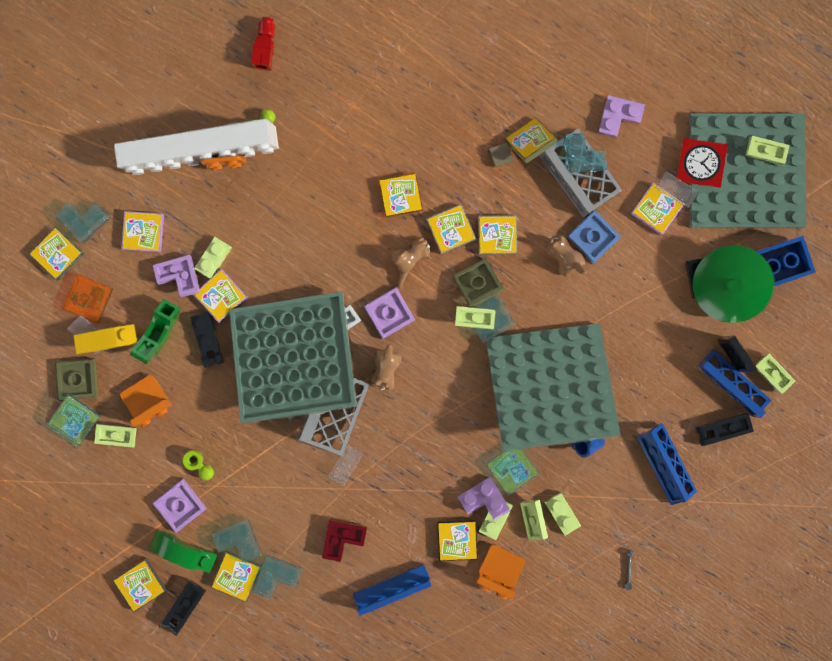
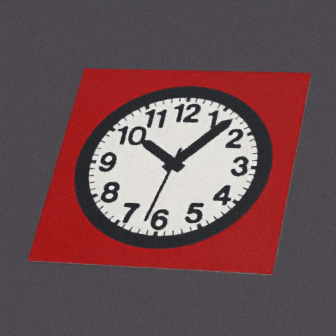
M683 138L676 181L721 188L728 144Z

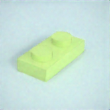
M751 136L745 156L784 165L790 145Z
M214 237L194 269L211 279L232 247Z
M457 306L455 326L494 329L495 310Z
M766 353L755 364L756 370L779 394H783L796 382L770 353Z
M96 424L94 444L135 447L137 428Z
M561 492L544 502L565 536L581 527Z
M540 500L521 502L520 505L528 540H544L548 538Z
M506 502L511 510L513 505ZM488 511L478 531L497 540L510 512L494 521Z

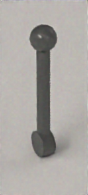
M627 550V578L624 588L631 590L630 575L633 551Z

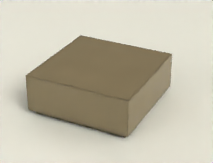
M508 142L489 148L495 167L514 161Z

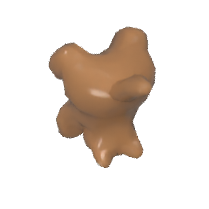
M560 235L559 238H553L551 246L547 245L545 247L546 252L558 261V269L561 275L569 277L575 271L583 275L586 274V270L583 267L585 259L580 252L572 249L563 235Z
M423 237L414 240L408 249L398 248L391 255V260L401 273L398 280L399 289L402 288L408 272L419 259H431L430 246Z
M391 344L386 346L385 351L378 349L374 354L376 369L371 379V385L373 387L377 386L380 390L386 388L392 390L394 388V372L402 360L399 353L392 352Z

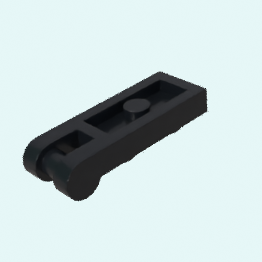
M205 312L190 317L204 368L211 367V364L224 363L211 314ZM214 350L215 356L209 357L208 352Z
M743 413L695 427L696 432L700 435V446L710 445L754 432L749 413ZM712 430L713 436L708 437L706 431Z
M190 580L160 626L164 629L167 627L172 631V634L177 636L205 594L206 589ZM172 618H175L176 620H178V621H179L178 624H175L174 622H172V621H171Z

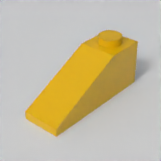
M134 324L73 335L76 355L137 344Z

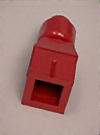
M262 17V21L259 22L258 36L253 45L251 64L254 69L272 71L274 41L272 39L275 33L273 18Z

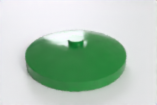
M740 245L722 246L708 253L698 264L693 278L694 296L701 309L712 318L727 323L744 322L760 314L771 300L774 290V277L767 261L755 250Z

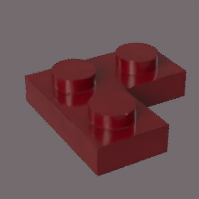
M330 519L322 559L341 562L345 543L364 547L367 526Z

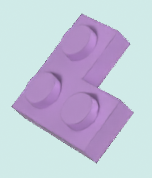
M608 95L598 134L616 138L621 120L640 124L645 104Z
M190 255L153 265L156 281L159 285L176 280L181 297L200 292L193 260Z
M491 477L458 496L468 515L483 505L486 506L494 521L511 511Z

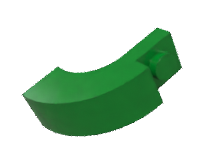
M163 299L154 310L152 320L144 335L130 351V356L148 364L167 341L175 326L181 308Z
M156 530L149 547L163 559L193 571L198 569L210 573L217 554L213 551L192 546L181 541L174 534Z

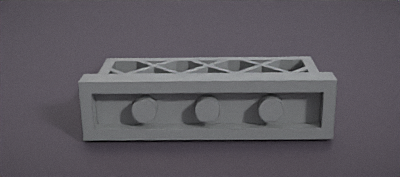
M579 129L561 139L539 156L582 217L588 215L622 190ZM575 135L580 141V147L570 145L571 138ZM557 147L566 148L565 157L558 156L554 150ZM569 149L579 151L578 160L568 158ZM582 152L589 153L591 156L590 163L581 161ZM567 162L577 164L576 173L569 172ZM580 165L590 167L589 175L579 174ZM593 167L599 168L602 171L601 178L592 176ZM578 178L588 179L587 188L579 186ZM591 180L601 182L600 191L590 189ZM604 183L611 184L615 191L612 193L603 192ZM590 193L599 195L598 203L595 205L589 200Z
M354 378V384L357 383L364 386L361 394L356 396V398L359 397L354 412L347 415L344 408L342 410L345 416L335 420L331 411H328L333 422L324 426L321 424L320 416L327 411L307 414L298 440L342 456L369 383ZM346 418L349 424L348 429L340 433L336 422ZM334 424L338 434L328 438L324 428ZM322 430L326 440L319 443L312 441L314 432ZM338 436L342 442L339 451L333 449L329 442Z

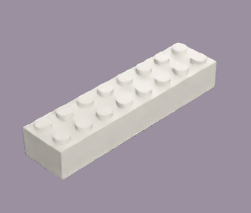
M267 119L114 144L117 167L125 170V172H131L132 175H141L147 170L159 172L165 167L178 169L184 164L196 166L199 165L202 159L239 155L252 157L258 152L271 154L274 152L273 150L279 149L276 126Z

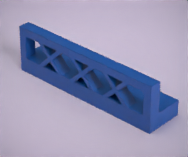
M714 349L711 350L697 367L754 417L762 418L766 413L763 409L770 403L771 399ZM713 356L719 360V368H715L708 362ZM723 370L733 372L734 381L726 378L723 375ZM738 383H745L747 385L748 394H745L738 388ZM759 395L764 401L758 406L752 400V396Z
M663 423L658 424L650 431L636 436L670 505L686 502L697 493ZM658 431L660 432V434H661V436H662V440H660V438H659V436H658V434H657ZM676 466L679 470V475L676 472ZM684 483L686 484V486H687V488H688V490H689L688 493L686 492V490H685V488H684Z
M419 565L354 592L353 596L358 606L357 612L359 616L429 588L432 584L425 565Z

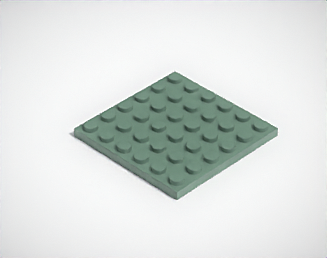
M805 114L689 115V139L728 144L721 188L689 183L690 228L806 227ZM755 136L790 145L785 164L780 165L745 156L749 138Z
M343 292L229 309L240 422L242 424L357 407Z
M600 323L486 338L503 452L620 437V428Z

